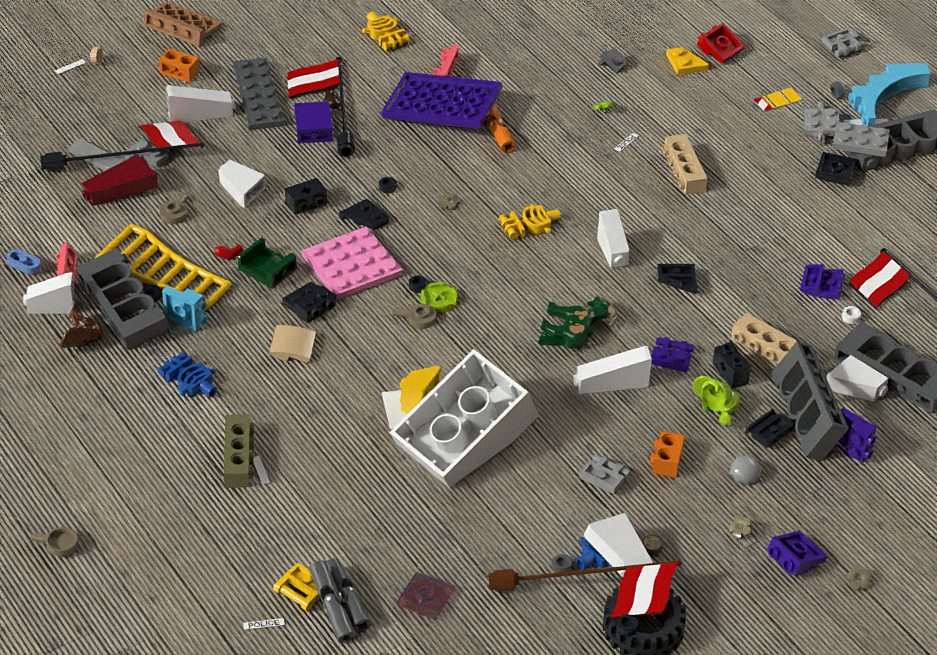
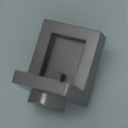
M614 47L610 51L607 49L600 55L602 59L598 64L601 65L605 61L617 73L628 60Z

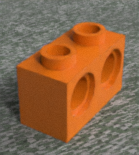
M168 48L159 58V71L161 74L191 82L200 71L199 57Z
M661 431L660 438H656L653 450H656V453L652 452L650 464L653 465L652 473L671 477L677 476L685 435Z

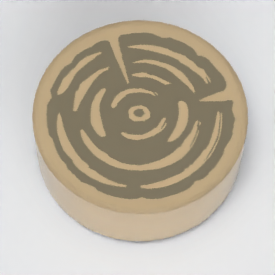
M93 47L90 53V60L93 64H101L104 56L103 49L101 47Z

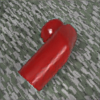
M240 244L233 248L218 246L214 250L216 256L226 260H230L243 252Z

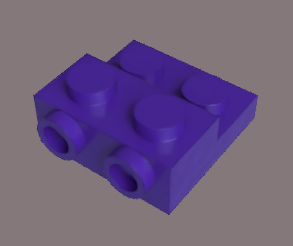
M843 407L841 412L849 429L838 442L847 447L846 454L863 463L865 460H869L874 453L872 448L877 438L875 435L877 427Z
M801 531L772 537L767 548L769 556L780 562L783 569L794 576L808 573L811 566L825 563L828 557Z

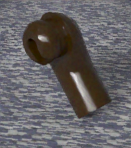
M327 90L324 102L329 101L330 108L337 110L341 103L334 97V91Z

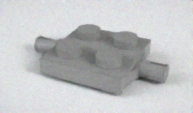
M821 102L818 103V109H804V136L818 137L819 144H821V140L822 144L825 143V137L835 136L836 124L839 122V109H825L824 102H822V106Z

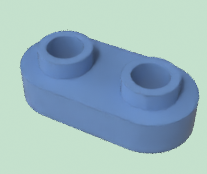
M14 249L6 255L8 265L24 273L35 274L41 269L40 259L25 251Z

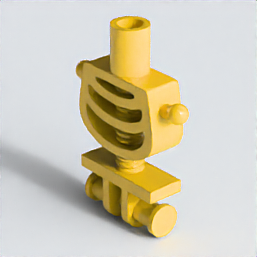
M370 12L367 15L369 20L367 28H363L362 32H368L371 38L379 40V46H383L384 50H388V48L394 49L396 44L402 46L403 43L410 42L409 36L407 34L404 35V29L397 30L398 18L393 19L389 15L379 17L375 12Z
M534 204L523 209L521 220L518 219L514 211H510L509 219L506 214L499 216L502 228L512 240L516 239L518 235L521 238H525V229L534 235L544 232L549 234L551 232V222L561 219L558 209L545 212L541 205L535 206Z

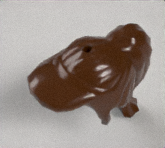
M73 306L69 314V318H72L73 328L64 333L60 345L62 348L84 346L90 341L99 340L103 335V330L96 321L79 315L77 307Z

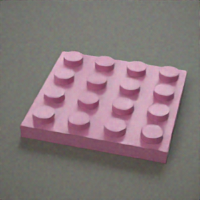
M367 226L301 250L302 257L324 285L336 295V300L403 275L402 268Z

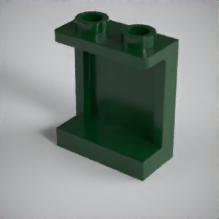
M261 237L238 255V270L273 289L297 270L296 255L289 253L286 257L281 256L265 246V239Z

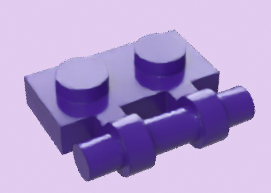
M657 337L655 345L662 347L654 346L651 355V365L688 372L692 354L686 353V351L693 352L695 345L688 344V341L682 340L678 342L671 340L669 337Z

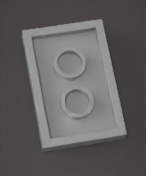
M837 122L833 149L886 157L890 130Z

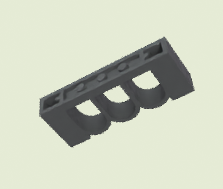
M934 109L869 126L890 130L886 157L846 152L851 158L857 159L856 165L861 171L877 168L878 165H888L892 163L894 158L908 160L915 155V152L919 154L933 153L937 149V111ZM922 131L928 139L919 137L915 132ZM900 136L906 144L898 143L894 138Z
M118 248L76 268L81 282L127 350H130L169 331L167 322H170L166 312H162L158 306L155 307L153 299L144 293L142 283L138 279L133 278L126 255L124 253L121 254ZM124 277L102 289L99 288L100 285L112 279ZM136 293L133 296L124 299L114 305L110 304L111 301L116 300L126 294ZM146 309L145 312L125 322L121 320V318L138 310Z
M864 322L859 323L836 345L834 360L842 363L852 355L888 378V390L931 414L937 409V363L928 358L917 359V354L914 350L906 346H894V342L889 336L877 333L878 330ZM873 349L884 352L877 361L864 354ZM893 362H902L908 365L900 373L887 367ZM918 374L930 377L923 386L910 380Z
M796 341L772 371L771 375L776 387L779 388L782 399L788 400L787 412L790 418L796 420L795 430L797 436L803 439L800 444L804 455L809 459L822 461L849 428L813 346ZM822 414L821 418H820V419L817 421V423L815 424L816 420H817V419L819 418V416Z

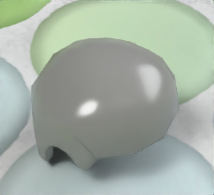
M749 455L738 456L731 463L729 475H733L736 482L752 484L760 478L762 469L755 458Z

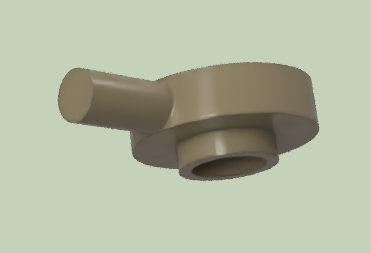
M182 193L177 201H168L162 204L160 207L161 220L168 224L183 222L187 218V207L184 203L188 199V195Z
M416 304L410 307L409 310L394 308L393 311L395 316L407 317L409 324L415 328H429L436 322V311L428 304Z
M67 527L55 528L47 535L31 533V541L46 543L47 550L55 556L70 555L78 547L76 532Z

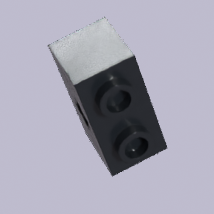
M314 178L285 188V202L295 215L326 205L327 189L318 178Z
M729 342L715 347L712 364L731 389L748 384L751 366L734 344Z

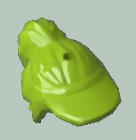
M708 376L697 377L693 382L692 389L702 398L703 410L706 411L707 407H709L711 411L721 412L719 422L723 425L731 424V416L729 414L739 409V394L731 390L722 381Z

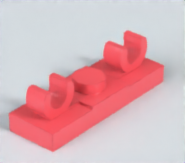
M453 44L451 50L443 48V53H441L440 60H442L441 69L434 68L432 75L451 77L459 58V45Z
M66 242L61 245V252L56 254L59 260H56L55 263L58 265V276L72 273L75 285L78 254Z

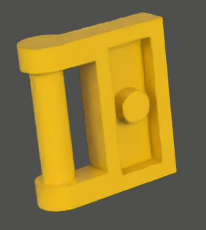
M298 562L273 587V591L289 597L300 604L301 608L305 611L311 610L314 603L320 598L309 569ZM291 584L308 596L306 598L287 587V585Z

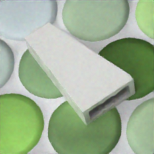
M166 86L170 122H191L233 116V109H236L234 98L231 99L230 92Z
M642 346L577 366V374L573 376L574 385L578 386L580 394L649 387L652 359L648 346Z
M625 513L588 525L584 533L585 538L612 567L653 563ZM626 570L617 572L623 577Z

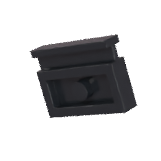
M772 408L747 426L745 433H750L753 439L768 448L792 431L794 423L780 413H775V410Z

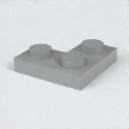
M141 139L126 151L156 147ZM165 151L137 153L145 162L155 167L169 159L168 153ZM137 154L120 155L117 158L125 161Z

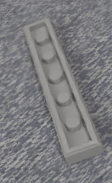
M81 138L68 147V151L77 157L108 153ZM115 156L85 159V161L104 171L123 162V160ZM157 178L158 185L160 187L161 180ZM157 188L151 189V190H148V191H144V192H146V193H148V194H151V193H152L154 190H156Z

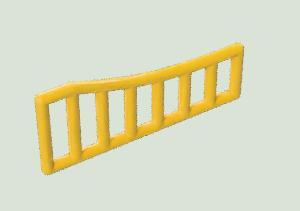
M134 224L126 227L96 256L99 257L115 249L134 232L140 236L121 254L124 253L128 258L147 239L152 245L130 266L133 278L148 285H157L162 291L168 286L166 284L183 268H186L191 272L173 289L182 292L198 275L205 278V280L194 292L202 294L213 282L221 285L206 301L207 306L205 310H209L232 286L230 281L185 260L159 241L151 232ZM158 249L164 253L144 275L136 271ZM170 259L177 263L160 281L151 278Z

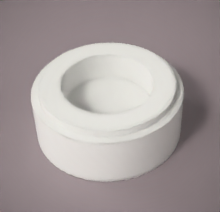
M854 306L845 307L842 312V319L846 323L856 324L861 319V311Z

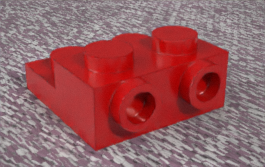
M724 23L718 26L714 25L707 33L703 32L700 34L697 42L699 48L707 56L712 54L721 64L745 48V45Z

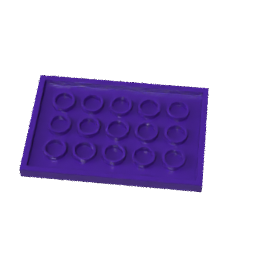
M405 72L384 106L381 115L382 118L392 120L397 119L480 129L503 88L502 82Z

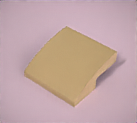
M276 325L269 355L285 361L290 356L308 363L316 332L297 326Z

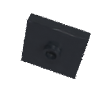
M822 152L815 178L850 185L857 159Z

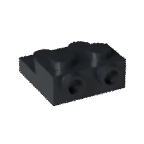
M309 282L283 297L282 304L308 323L335 307L336 295L324 285L318 287L313 282Z

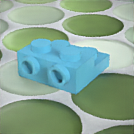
M169 286L162 290L164 311L170 321L195 332L206 324L208 317L204 315V310L207 303L203 301V295L188 288L183 293Z

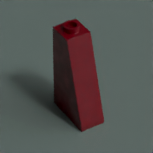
M137 154L82 182L83 191L81 193L86 201L89 200L95 206L155 189L159 185L156 173Z

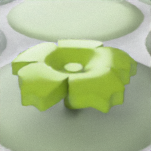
M601 102L594 105L595 110L603 108V112H607L606 108L615 105V102Z

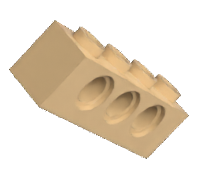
M686 134L666 136L662 150L668 158L669 166L673 168V174L678 179L679 187L683 189L685 195L706 192L707 176Z
M745 313L733 324L731 336L733 340L776 364L780 363L797 341L748 313Z

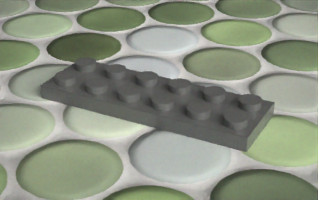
M267 58L233 61V69L249 130L284 126Z

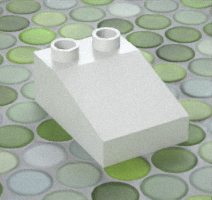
M473 349L389 433L399 447L450 488L510 445L539 416V413L527 390Z

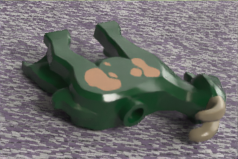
M599 296L595 297L593 301L587 302V305L590 307L580 305L558 306L554 302H549L547 308L548 316L559 317L565 320L564 325L555 326L548 320L543 319L541 330H544L545 333L541 332L538 344L564 345L568 349L581 348L586 345L588 337L593 335L594 326L592 324L597 320L610 318L609 326H613L616 322L617 311L610 302Z

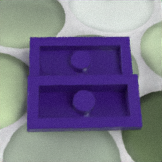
M808 264L805 266L800 291L811 296L839 299L845 276L844 269L825 270L824 264Z

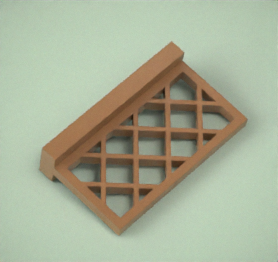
M168 1L154 10L149 8L144 10V26L198 47L203 45L204 38L222 27V22Z

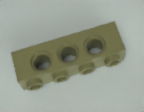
M226 415L225 488L249 487V479H253V467H250V464H254L253 452H250V449H254V437H250V435H254V423H250V415Z

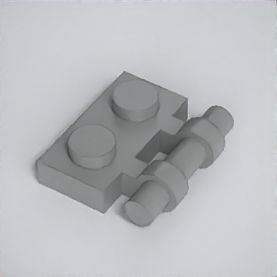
M850 27L822 36V43L831 51L838 49L835 51L836 57L847 56L853 51L858 52L866 46L864 41L858 42L859 35Z
M595 454L592 461L589 460L580 470L579 478L614 494L623 484L624 477L628 478L631 471L626 469L625 465L609 461L608 457H601Z

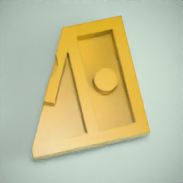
M683 47L667 49L666 55L677 75L708 70L709 64Z

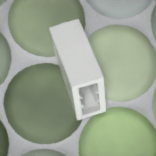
M230 159L219 169L220 184L243 208L265 190V175Z
M617 209L600 211L597 240L610 268L626 266L629 262L630 251Z
M66 273L28 286L27 294L23 295V305L27 306L28 314H70L72 307L75 306L73 274Z
M852 355L827 374V380L833 392L874 402L880 396L883 397L888 390V378Z

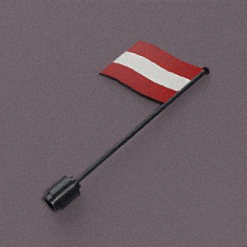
M336 57L335 60L288 72L289 99L339 85L343 132L337 136V150L342 157L352 156L355 152V141L353 134L346 130L341 71L342 58Z
M182 121L138 125V128L146 134L150 143L156 148L67 158L66 154L63 155L62 151L45 153V155H40L42 170L52 171L64 169L67 161L199 146L203 148L204 142H199Z
M882 248L880 250L881 254L872 263L857 272L849 282L876 309L886 298L898 291L910 278L937 302V297L887 252L886 248Z

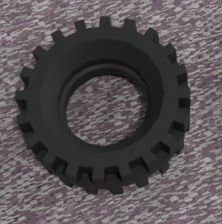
M616 587L613 590V595H608L604 607L603 631H605V639H611L610 646L613 649L619 647V654L621 655L626 653L631 655L672 654V647L677 649L680 645V640H683L686 607L685 604L681 605L682 598L679 595L674 597V590L670 588L669 601L663 614L656 615L664 623L663 628L658 632L651 634L636 632L634 635L624 636L616 630L617 619H610L617 604L619 589Z

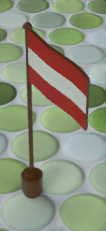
M677 558V561L519 576L518 572L514 573L513 568L493 570V573H488L490 590L498 592L516 590V585H520L519 581L626 570L619 586L616 607L610 616V619H617L624 614L633 615L634 617L663 614L669 601L671 581L677 566L680 567L682 561Z

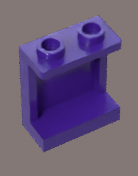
M329 101L294 103L297 143L333 141Z

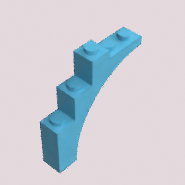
M927 63L887 64L883 75H870L869 82H866L865 86H852V92L848 96L849 103L852 104L853 110H858L859 114H862V124L865 126L875 125V111L888 97L904 90L928 87L930 77Z

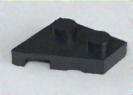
M369 199L360 201L339 212L340 219L344 220L347 217L353 219L355 224L364 225L373 230L389 223V217Z
M657 264L658 282L697 294L694 264Z

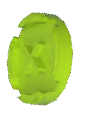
M431 283L424 290L422 289L421 303L432 306L436 312L450 311L458 303V292L453 286L452 288L448 286L447 283Z

